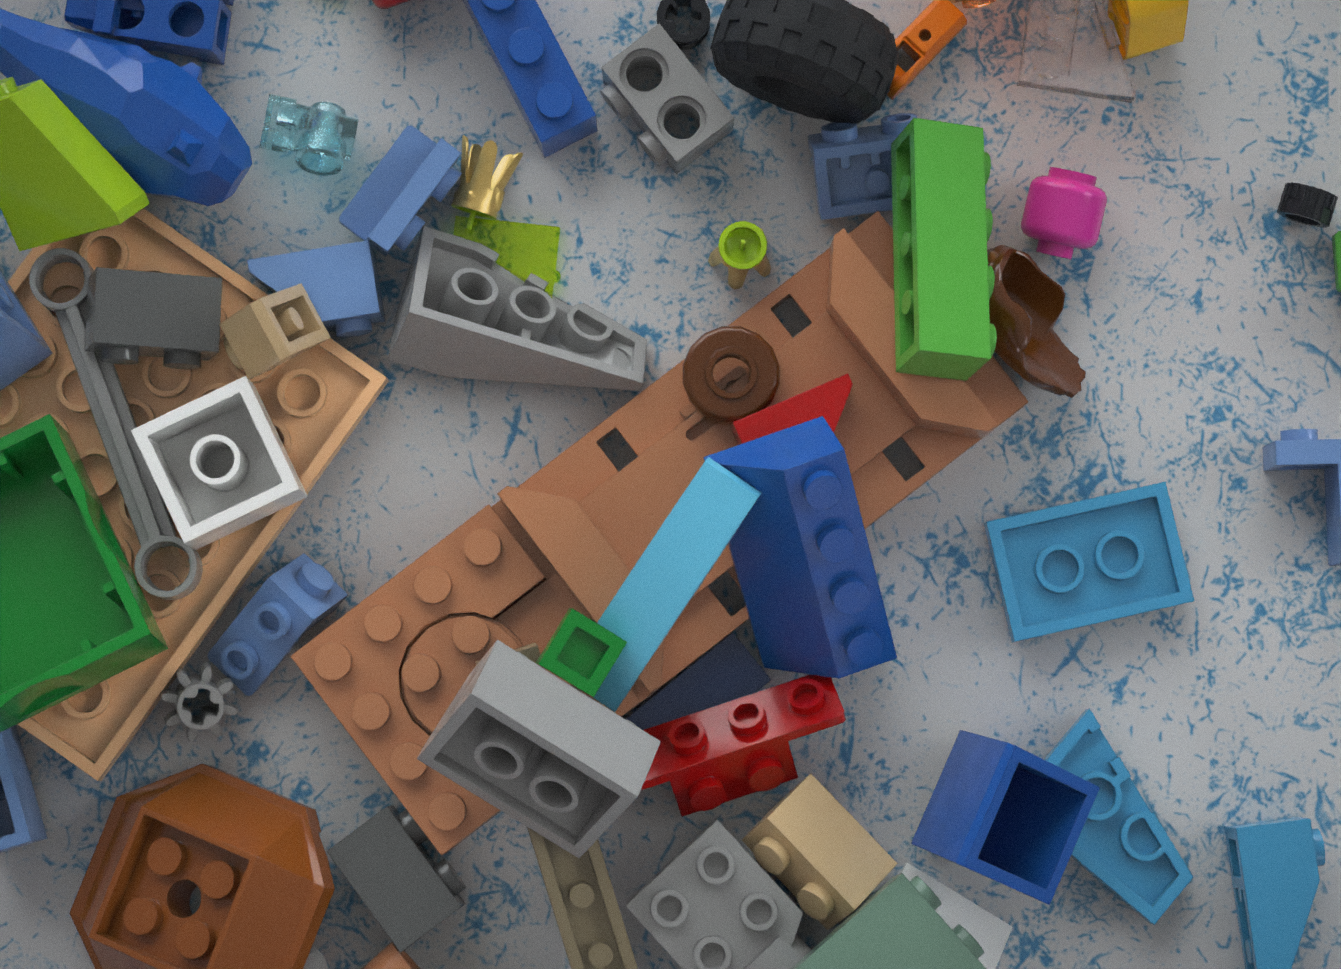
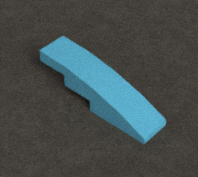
M709 457L692 479L597 622V624L627 642L594 696L597 701L614 712L623 702L761 495L760 491Z

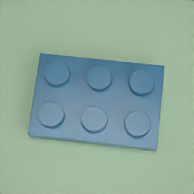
M1166 482L984 523L1012 643L1194 601Z

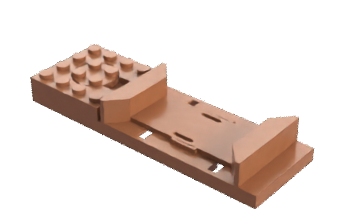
M879 211L848 233L843 228L836 233L829 249L728 325L741 326L758 333L774 350L780 365V385L772 403L767 407L842 375L849 374L853 386L834 434L846 453L865 529L1029 402L993 356L966 381L896 372L893 229ZM789 298L794 300L811 322L809 326L794 337L791 336L773 313L776 308ZM726 358L715 365L713 379L719 389L726 392H737L748 384L749 368L742 360ZM684 360L517 488L510 486L503 488L497 493L501 500L492 507L489 504L290 656L441 856L448 853L501 812V810L417 759L423 746L463 683L475 668V662L481 660L497 640L512 649L536 642L540 654H542L569 608H573L597 623L703 465V457L738 445L731 430L732 423L719 422L703 415L689 401L683 386ZM617 430L638 456L620 471L617 470L599 446L601 442ZM900 437L924 466L923 469L907 481L903 479L882 452ZM728 545L614 713L624 717L749 620L745 606L733 616H730L708 587L725 572H728L740 588Z

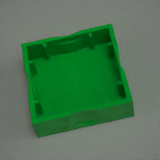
M50 414L0 438V732L169 649L70 434Z

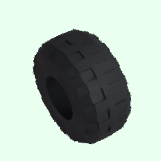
M727 0L720 14L710 47L717 72L737 88L777 107L810 118L851 124L865 121L877 110H880L893 80L899 59L894 34L890 33V28L877 20L874 15L845 0Z

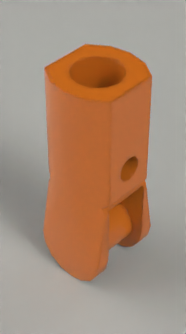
M933 0L895 39L897 51L902 49L915 63L907 72L897 64L889 88L890 91L887 93L891 100L895 99L967 25V19L964 14L949 0Z

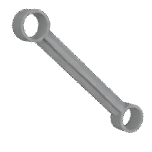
M66 248L49 250L39 256L34 262L29 276L30 288L39 302L50 311L56 313L141 545L134 563L136 578L144 590L156 597L165 600L184 598L196 589L201 580L203 571L201 558L196 550L185 545L183 540L176 535L165 502L131 432L137 426L114 364L100 361V352L84 351L88 277L94 269L80 254ZM71 262L77 264L84 270V285L81 292L68 302H52L43 290L45 275L58 263ZM174 546L188 554L190 568L187 578L181 585L174 590L165 591L152 583L147 575V565L150 557L157 549Z

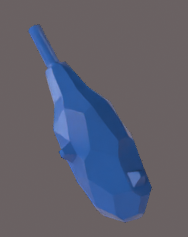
M0 8V72L6 78L13 77L17 86L42 79L147 195L211 206L224 202L235 193L252 166L250 148L228 114L202 86L203 69L193 62L179 67L169 60L151 55L138 45L104 36L51 26Z

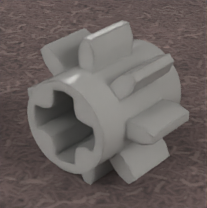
M209 663L202 665L199 675L188 676L182 668H179L176 673L180 683L175 691L166 689L160 694L161 699L168 703H174L176 707L175 710L165 716V724L167 727H171L182 721L187 726L186 734L189 742H193L196 739L198 730L210 728L215 736H222L218 722L223 714L236 715L238 713L236 705L224 701L222 695L232 689L234 686L230 678H224L215 684L211 680L212 672ZM198 689H206L210 701L214 703L213 706H203L199 715H191L188 703L183 701L184 698H195L198 694Z

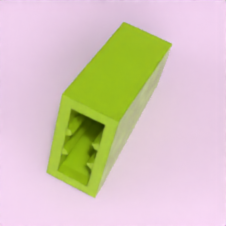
M13 77L0 80V208L19 252L119 225L150 204L145 191L42 79L20 86L16 85Z

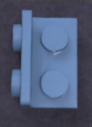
M912 113L892 114L881 118V125L857 128V124L833 122L823 125L821 133L807 136L809 150L812 154L818 214L821 220L892 210L891 143L913 118H917V115Z

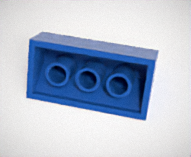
M821 416L703 457L704 462L708 457L761 492L752 509L728 543V547L764 668L840 679L896 659L897 655L846 453L824 417Z

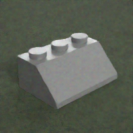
M497 640L471 671L423 746L417 759L572 855L580 858L638 797L661 741L643 731L631 721L624 719L590 698L578 688L571 686L529 660L522 653Z

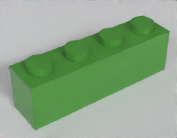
M913 118L891 143L896 372L966 381L991 359L997 340L996 328L994 324L990 323L989 299L993 293L995 275L993 267L988 265L987 242L992 232L993 217L991 210L986 208L985 185L990 175L991 159L990 155L984 152L983 128Z

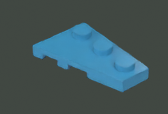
M1090 708L1085 709L1044 759L1100 787L1071 857L1148 923L1155 925L1192 880L1193 875L1158 818L1145 803L1130 777L1132 776L1121 758L1116 756L1100 730L1101 726Z

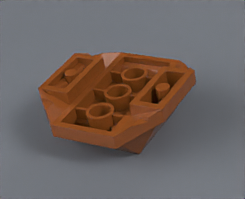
M199 764L116 797L69 913L95 969H303L335 890L328 858L319 836L321 829L316 809L207 764ZM198 887L201 892V903L198 910L193 914L190 909V897L194 889Z

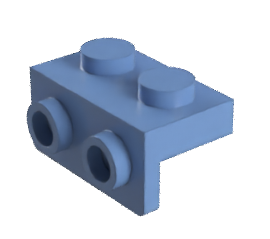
M407 126L339 217L340 224L363 241L369 240L372 247L385 257L394 245L405 251L426 223L417 214L431 196L441 203L462 173L453 167L461 152L442 138L436 144L415 127Z

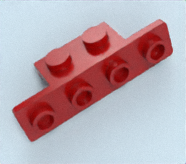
M807 675L643 730L661 741L641 790L670 781L681 816L683 817L698 811L712 810L722 803L758 791H768L782 783L797 779L798 775L788 741L842 724L846 720L844 709L832 678Z

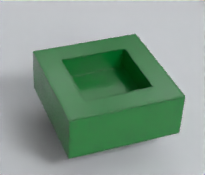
M569 608L536 663L594 698L627 642L573 608Z

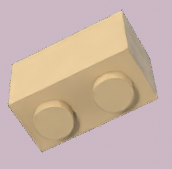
M811 773L790 790L742 839L745 845L753 852L758 864L769 873L774 874L797 898L802 910L810 917L818 920L827 930L855 911L898 864Z

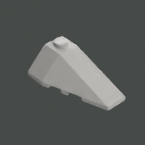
M423 226L395 315L388 360L452 378L639 391L644 382L646 338L587 304L571 306L545 291L549 282L533 273H530L528 278L524 279L496 263L499 254L483 244Z

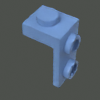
M1317 429L1280 431V440L1273 441L1262 447L1263 471L1324 470L1329 566H1341V439L1318 440Z
M303 553L267 578L208 652V659L225 676L230 678L245 695L251 696L259 690L306 631L334 612L348 594L334 582L332 575L327 569L315 563Z

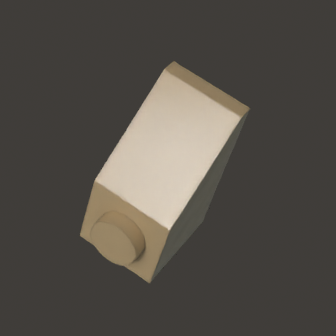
M302 283L259 298L219 324L226 336L224 338V347L230 360L237 368L245 371L248 379L268 372L331 338Z

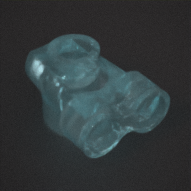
M269 94L259 148L286 153L287 150L296 151V164L304 171L314 175L330 176L339 173L343 169L344 160L351 158L358 119L346 116L345 110L332 102H317L310 107L296 103L297 99Z

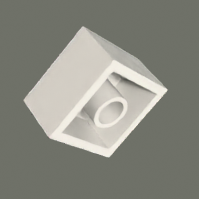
M247 376L131 430L184 544L194 550L200 549L308 497L256 386Z

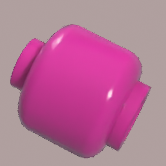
M1050 167L1048 176L1042 175L1032 180L1022 216L1021 229L1026 236L1038 240L1036 252L1072 259L1074 248L1088 249L1096 245L1107 203L1105 192L1095 186L1097 177Z

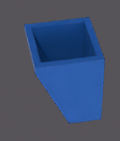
M960 730L911 844L1050 905L1100 787L1016 745Z

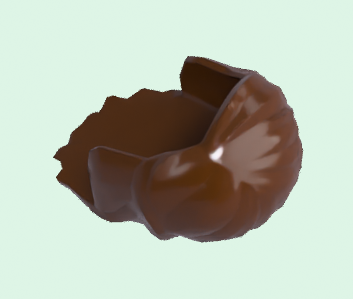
M1005 245L988 249V265L993 267L995 275L994 289L989 299L990 323L994 324L997 333L994 352L1024 380L1035 387L1060 396L1066 395L1073 398L1082 390L1081 382L1085 378L1086 371L1080 368L1079 358L1065 346L1053 330L1064 308L1066 295L1064 290L1040 270L1029 254Z

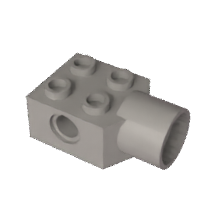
M717 818L638 890L625 905L682 969H791L812 950L797 934L803 912Z

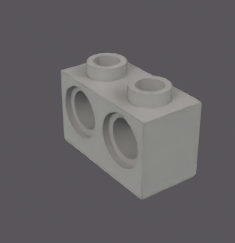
M660 23L601 67L603 82L606 85L600 90L601 95L621 120L628 115L631 116L643 132L637 137L640 145L658 167L667 162L672 170L678 174L733 131V115ZM639 68H651L662 79L655 89L647 92L635 90L627 80L630 74ZM686 114L695 119L699 128L693 136L687 139H677L672 137L664 126L672 116Z

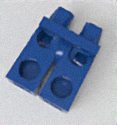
M67 0L64 17L65 21L72 28L138 45L146 51H160L197 57L201 62L224 65L232 12L226 5L233 6L234 0Z

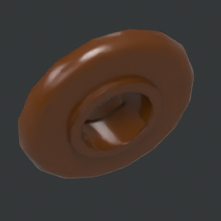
M721 326L704 333L690 347L683 363V386L689 401L703 415L719 422L733 423L765 409L772 403L780 385V365L773 348L758 333L741 326ZM737 358L748 366L749 380L742 390L726 392L719 389L715 384L713 369L721 360Z

